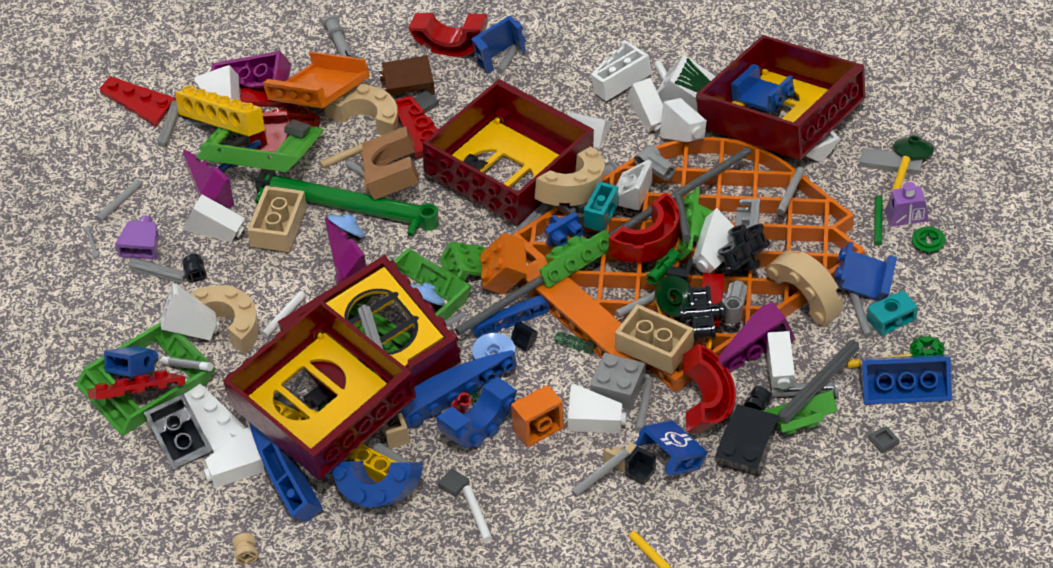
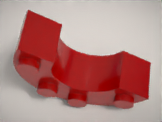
M415 13L408 29L421 46L424 44L431 48L430 52L459 58L474 52L471 39L486 30L488 18L487 14H468L463 27L454 28L442 24L433 13Z
M665 192L652 202L653 225L640 230L628 229L622 226L608 237L609 255L620 261L640 263L657 260L667 254L675 246L679 238V208L675 200Z
M701 344L695 345L683 354L684 374L691 377L697 383L703 398L702 402L686 412V432L693 434L706 432L722 422L731 414L736 401V389L728 368L724 369L718 361L720 357Z

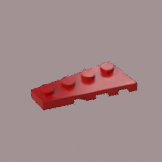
M111 76L99 88L101 94L117 104L120 103L125 106V109L130 112L133 111L141 119L149 121L154 127H157L167 115L172 101H176L175 97Z
M412 96L396 99L395 102L401 127L407 126L414 141V158L423 157L422 143L435 133L438 128L434 125L433 120L425 115L424 110Z
M158 370L154 372L155 375L151 376L140 374L134 376L135 379L133 380L122 378L114 380L115 384H95V388L87 389L88 398L101 400L126 395L125 391L127 390L128 393L145 392V387L149 389L167 388V383H174L177 386L185 385V378L182 375L169 373L167 370Z

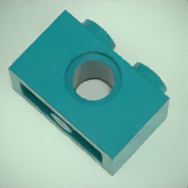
M598 182L584 208L585 227L598 231L606 229L619 204L618 186Z
M902 290L868 306L867 320L878 334L883 336L917 320L918 306Z

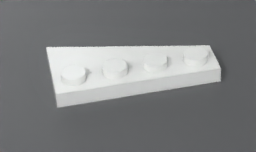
M199 384L184 394L213 453L246 428L203 385Z

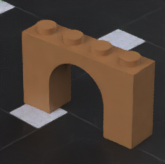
M407 126L362 143L363 151L360 153L363 159L361 164L365 180L363 185L366 193H371L374 200L419 183L418 171L411 157L389 164L398 158L415 152L414 141Z

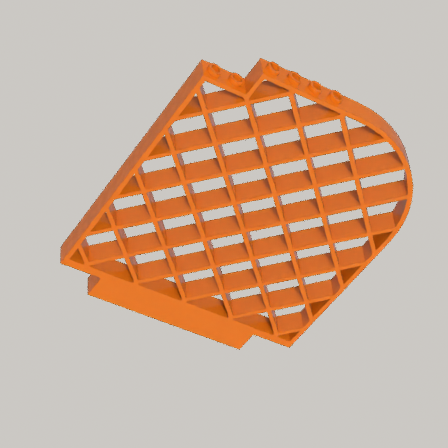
M704 137L703 139L690 142L675 140L655 146L665 159L684 155L683 168H676L672 178L668 181L661 179L652 172V183L681 184V187L710 170L688 168L689 154H719L720 164L724 161V154L733 156L748 147L751 150V154L745 157V159L755 162L754 170L726 169L702 184L717 185V195L699 194L698 204L712 211L717 208L719 211L737 212V207H749L748 205H740L739 200L760 198V213H777L782 198L757 197L758 187L788 188L796 169L777 155L758 146L733 139ZM634 157L605 175L603 182L616 186L623 172L637 166L634 162ZM759 164L773 171H759ZM802 175L797 189L810 199L793 198L792 196L784 213L788 214V224H763V232L767 240H786V250H791V241L824 242L823 253H804L816 259L826 269H830L828 272L836 282L834 272L840 264V260H838L839 254L828 253V242L834 243L840 249L845 248L849 242H852V251L865 255L863 247L851 240L846 234L853 228L854 215L849 209L839 204L835 198L825 193L821 187L812 183L807 176ZM722 185L753 186V197L721 195ZM649 188L640 208H643V211L652 206V202L664 193H650ZM556 207L512 234V236L525 240L526 262L528 263L526 265L527 275L518 282L520 287L541 275L539 269L548 264L545 256L551 253L553 248L557 247L555 244L549 247L546 242L537 241V237L544 233L546 226L550 224L549 218L556 215L558 218L566 217ZM792 214L824 215V226L792 225ZM829 215H832L838 222L828 226ZM611 218L605 230L609 233L632 218ZM647 218L631 229H646L653 225L654 222L652 219ZM581 224L582 227H583V232H586V233H600V232H601V231H598V230H594V229L587 228V227L584 226V224ZM680 234L676 243V247H673L676 250L681 239ZM692 248L691 252L682 261L678 260L674 266L680 267V263L687 264L689 259H693L696 248ZM761 251L756 254V259L760 260L759 267H766L784 251ZM607 252L595 259L601 260L600 271L577 270L549 288L543 283L528 293L533 298L542 296L550 304L548 312L601 359L604 353L643 362L615 349V332L622 323L614 317L616 316L615 310L640 299L641 289L655 290L656 285H652L646 280L648 273H642L643 262L638 263L637 273L606 272L607 260L620 261ZM753 269L748 271V277H725L723 293L728 292L729 284L735 280L742 281L748 286L746 305L743 307L741 320L745 324L762 307L751 306V294L784 295V301L777 305V308L784 317H787L808 302L800 289L789 282L778 284L771 278H752ZM693 275L690 286L692 288H701L703 276ZM580 287H598L597 299L594 300ZM604 288L635 289L634 301L603 299ZM654 302L643 306L658 313ZM663 312L664 316L673 320L681 319L680 317L669 316ZM716 333V339L712 341V351L719 356L737 333ZM700 338L698 341H694L693 347L697 344L707 347L709 338ZM683 360L673 374L645 363V369L650 370L675 393L694 381L691 377L684 374Z

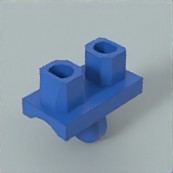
M575 211L566 217L558 218L556 215L549 218L550 224L545 229L547 236L546 244L549 247L553 244L556 246L566 244L568 242L567 236L570 234L573 237H580L583 234V227L579 223L578 214Z

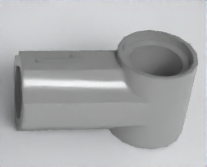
M653 145L647 146L634 156L636 165L648 159L652 161V172L663 180L668 181L671 179L676 171V166L663 158L659 150Z
M735 280L733 283H730L727 296L724 299V321L729 324H737L742 320V311L748 286L742 281Z

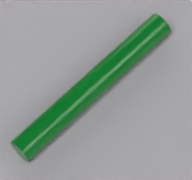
M877 195L874 201V245H882L883 197Z

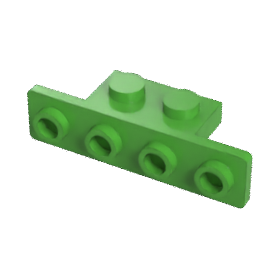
M695 188L692 193H688L684 199L691 240L689 242L683 241L680 229L681 239L677 250L681 254L679 259L681 261L691 252L693 241L698 243L704 220L712 212V210L698 204L700 189Z
M603 230L590 239L574 236L568 239L566 244L553 248L551 253L545 256L548 264L539 269L545 286L548 288L609 252L608 237L610 236L608 231Z
M826 391L814 395L788 423L779 421L776 430L787 435L797 432V428L800 427L812 428L817 426V422L824 421V415L837 411L833 392ZM788 403L762 411L778 415Z

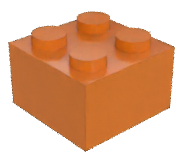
M503 233L481 253V278L484 289L499 294H506L527 275L524 239Z
M549 385L541 389L539 388L511 404L513 431L527 448L564 428L563 401Z

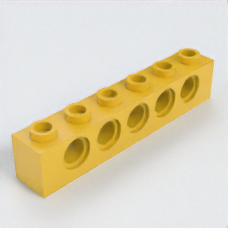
M191 85L175 92L179 115L246 136H251L265 130L262 108L252 103H244L239 99L217 95L216 92H207L205 89H197Z

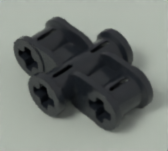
M756 224L749 228H746L745 225H738L728 231L733 241L718 250L719 256H722L725 263L724 269L726 272L735 271L741 267L743 271H749L760 265V260L756 259L755 255L770 245V241L766 239L763 232V224Z
M710 285L701 288L689 286L690 306L684 307L679 305L681 323L685 324V322L692 321L694 341H698L700 338L716 339L714 319L724 320L723 301H719L718 304L711 303Z

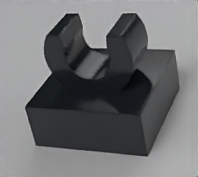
M520 321L515 323L510 339L516 346L528 351L531 349L533 342L536 341L538 332Z

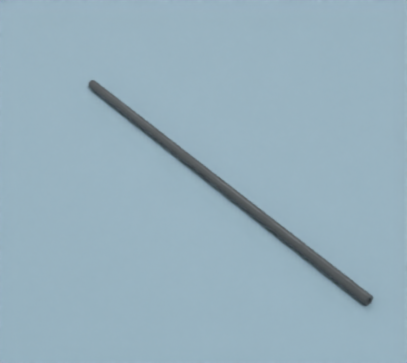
M744 148L673 192L670 196L675 200L677 195H686L750 155V148ZM652 206L609 232V236L622 226L631 229L652 216ZM541 275L456 327V334L460 336L543 284Z

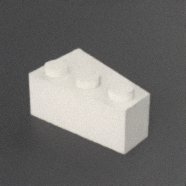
M626 40L621 43L618 51L614 50L611 53L612 57L608 61L604 60L591 74L594 93L605 101L628 89L633 83L639 82L652 74L649 55Z

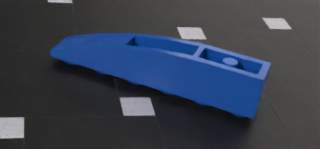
M509 350L468 361L439 373L415 386L416 398L399 412L402 413L407 428L419 426L426 419L437 415L441 410L450 406L453 400L456 401L459 394L463 392L472 394L478 388L491 382L498 376L511 371L517 366L515 352Z
M249 422L262 462L290 515L305 522L310 521L323 507L298 463Z

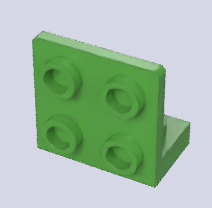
M450 242L439 260L443 269L465 281L468 275L481 276L482 265L480 256L486 248L480 245Z

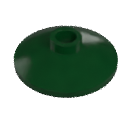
M919 136L900 138L893 145V149L898 155L902 157L908 156L910 159H925L934 153L933 144Z
M670 275L662 278L655 288V299L659 308L669 316L680 317L679 305L684 307L690 306L688 293L690 285L679 276Z

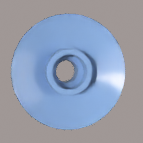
M348 213L345 217L340 215L328 216L331 222L345 231L363 238L365 236L363 230L356 224L357 218Z
M424 282L423 286L410 284L413 288H418L422 294V299L441 306L445 304L444 300L434 291L435 286Z
M489 333L479 337L474 342L472 354L474 359H478L493 353L509 350L515 352V345L504 334Z

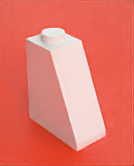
M230 65L195 77V81L200 89L240 100L239 75Z
M648 78L633 83L626 100L648 133L651 131H655V133L660 132L663 104L652 79Z
M681 98L664 101L659 136L664 139L683 142L703 139L707 121Z
M201 194L183 230L232 242L235 236L239 238L245 227L242 226L245 218Z
M717 208L705 218L693 255V262L698 270L703 273H711L723 262V258L719 256L718 250L733 241L728 231L734 226Z
M172 283L160 318L161 330L211 341L213 333L216 334L219 327L216 313L179 285Z
M789 331L767 333L766 358L772 388L787 389L794 387L795 372Z
M571 384L568 431L621 433L622 426H626V412H622V403L576 384Z
M249 427L242 430L205 459L207 469H204V474L207 482L212 481L214 488L265 472L264 464Z

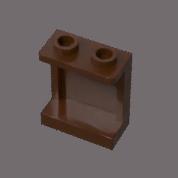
M428 55L382 63L383 71H379L381 83L385 82V84H382V90H385L391 96L397 93L426 89L431 95H435Z

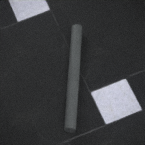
M677 195L675 202L679 208L683 241L689 242L691 234L683 196Z

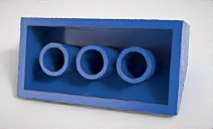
M947 354L860 358V377L864 404L952 401L951 357Z

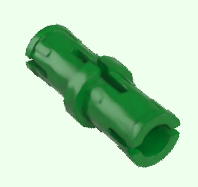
M671 248L662 259L657 260L655 267L646 275V280L650 284L656 285L667 274L668 268H671L681 258V254L676 249Z

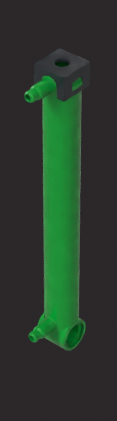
M262 169L255 181L257 191L255 202L257 204L265 186L304 191L306 202L408 223L410 224L407 231L409 236H413L418 226L425 231L434 230L439 226L438 208L432 203L417 205L383 197L374 200L372 195L277 176L276 171Z

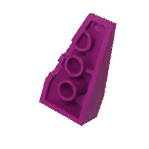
M281 51L212 63L211 71L230 65L239 75L240 86L264 88L263 82L267 79L279 81L289 79L291 63Z
M184 150L185 165L199 198L202 194L228 209L233 207L234 200L229 178L217 167L213 166L210 168L207 161L201 162L195 154Z
M326 217V229L336 272L334 278L338 284L366 267L365 254L353 239L348 240L346 232H341L339 226Z
M773 301L760 307L719 355L720 359L718 361L724 369L728 368L731 372L744 366L745 361L749 359H754V361L760 359L761 354L767 351V333L789 331L790 341L793 342L796 339L786 318Z

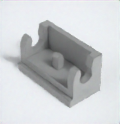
M760 198L739 200L740 205H748L749 207H737L735 226L745 225L746 228L759 224Z

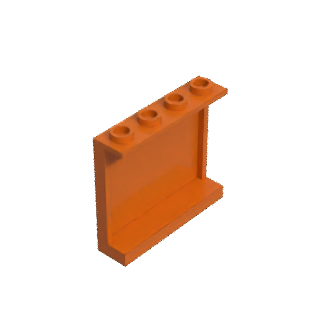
M310 51L309 56L312 64L286 81L267 79L263 82L268 100L323 109L369 78L370 74L365 59Z

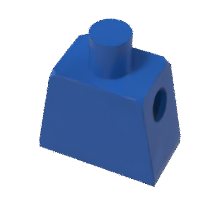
M130 346L104 350L105 372L132 377L153 371L154 363L158 361V353L148 348Z

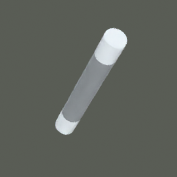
M165 356L160 360L162 365L212 371L213 364L209 362Z

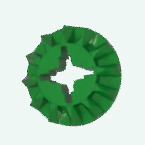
M921 227L912 235L914 248L920 249L921 253L924 251H928L929 254L932 251L938 253L940 248H944L945 235L935 227ZM927 236H929V239L931 241L930 244H928L926 241Z
M921 334L919 338H914L910 344L912 356L944 355L945 352L944 343L940 342L939 337L932 338L931 334L928 337H924ZM924 346H931V349L927 348L926 350H923Z

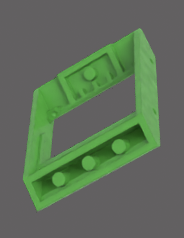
M219 127L199 147L201 152L196 157L199 160L287 172L300 160L324 130L318 127H311L310 132L303 138L289 135L275 152L221 145L230 133H240Z
M407 248L394 260L399 268V272L406 274L407 277L422 286L424 282L435 286L434 291L448 301L435 313L437 317L440 315L445 321L465 304L472 288L470 284L410 248ZM375 294L352 306L348 320L359 314L358 308L362 307ZM378 313L373 314L379 337L398 327ZM360 322L355 327L365 334L362 323ZM404 331L384 344L385 351L388 353L403 348L412 339L414 333L411 335Z
M161 322L118 347L138 346L146 348L156 342L170 357L209 362L183 334L161 330ZM104 356L84 368L76 386L119 434L124 436L146 422L144 419L145 411L183 393L185 394L199 384L207 385L216 368L213 366L212 371L180 367L190 378L185 381V385L173 388L142 408L127 393L123 396L101 400L88 398L87 389L95 388V384H115L110 374L105 372Z

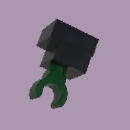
M321 384L303 396L305 404H308L310 409L315 408L318 412L331 402L330 395Z

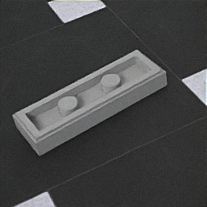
M862 148L859 167L898 172L902 156L896 152ZM910 159L906 173L920 175L923 159Z

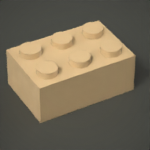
M265 186L247 230L250 247L284 252L291 251L307 209L304 191Z
M639 304L633 308L615 332L616 350L670 374H673L682 362L683 354L694 345V328Z

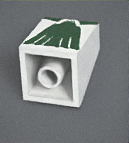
M683 54L665 75L657 93L662 104L664 101L681 98L698 113L696 94L716 76Z

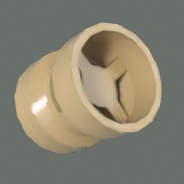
M250 533L236 535L232 540L233 549L236 551L235 558L237 563L244 565L255 562L258 558V552L254 547V536Z

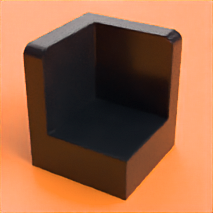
M693 259L688 260L686 268L669 267L667 276H679L690 285L693 276Z
M638 446L634 448L625 460V476L642 485H645L656 471V456Z

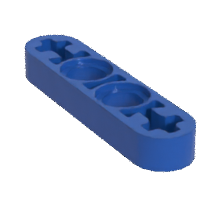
M537 296L498 311L472 327L471 330L476 338L489 333H497L502 331L501 329L503 328L507 329L515 326L516 322L523 320L525 322L546 314L550 310V304L542 296Z

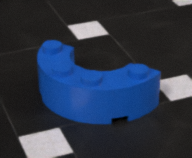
M497 377L483 386L477 402L466 413L462 414L455 408L450 407L436 417L437 427L443 434L463 448L479 447L487 437H494L498 433L499 427L511 411V404L516 401L517 390Z
M342 461L332 470V475L341 493L353 503L364 507L390 506L406 499V496L416 488L422 474L423 462H391L388 474L379 483L368 476L364 469L363 461Z

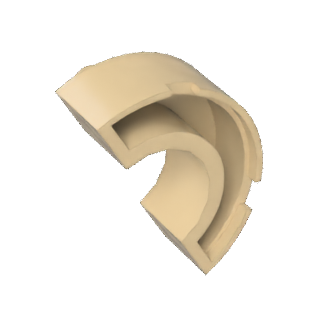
M367 84L357 85L324 107L326 118L342 123L355 115H368L375 118L377 134L381 136L399 129L396 102L389 93L378 87Z
M590 146L577 154L575 173L561 174L550 170L536 178L535 199L555 206H559V203H570V206L588 203L598 182H603L605 169L603 157L597 149Z
M794 250L784 251L767 265L764 271L769 278L775 280L778 284L789 282L800 289L809 303V315L815 323L825 328L842 313L843 300L841 296L838 297L836 289L839 288L827 269L810 255L802 251L799 254L794 253Z
M225 285L200 287L190 293L216 313V317H226L233 320V323L228 327L230 343L245 355L254 346L258 338L259 323L255 305L246 293L235 287Z

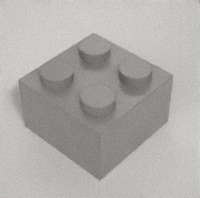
M604 353L590 382V391L620 402L623 409L632 411L645 382V363Z

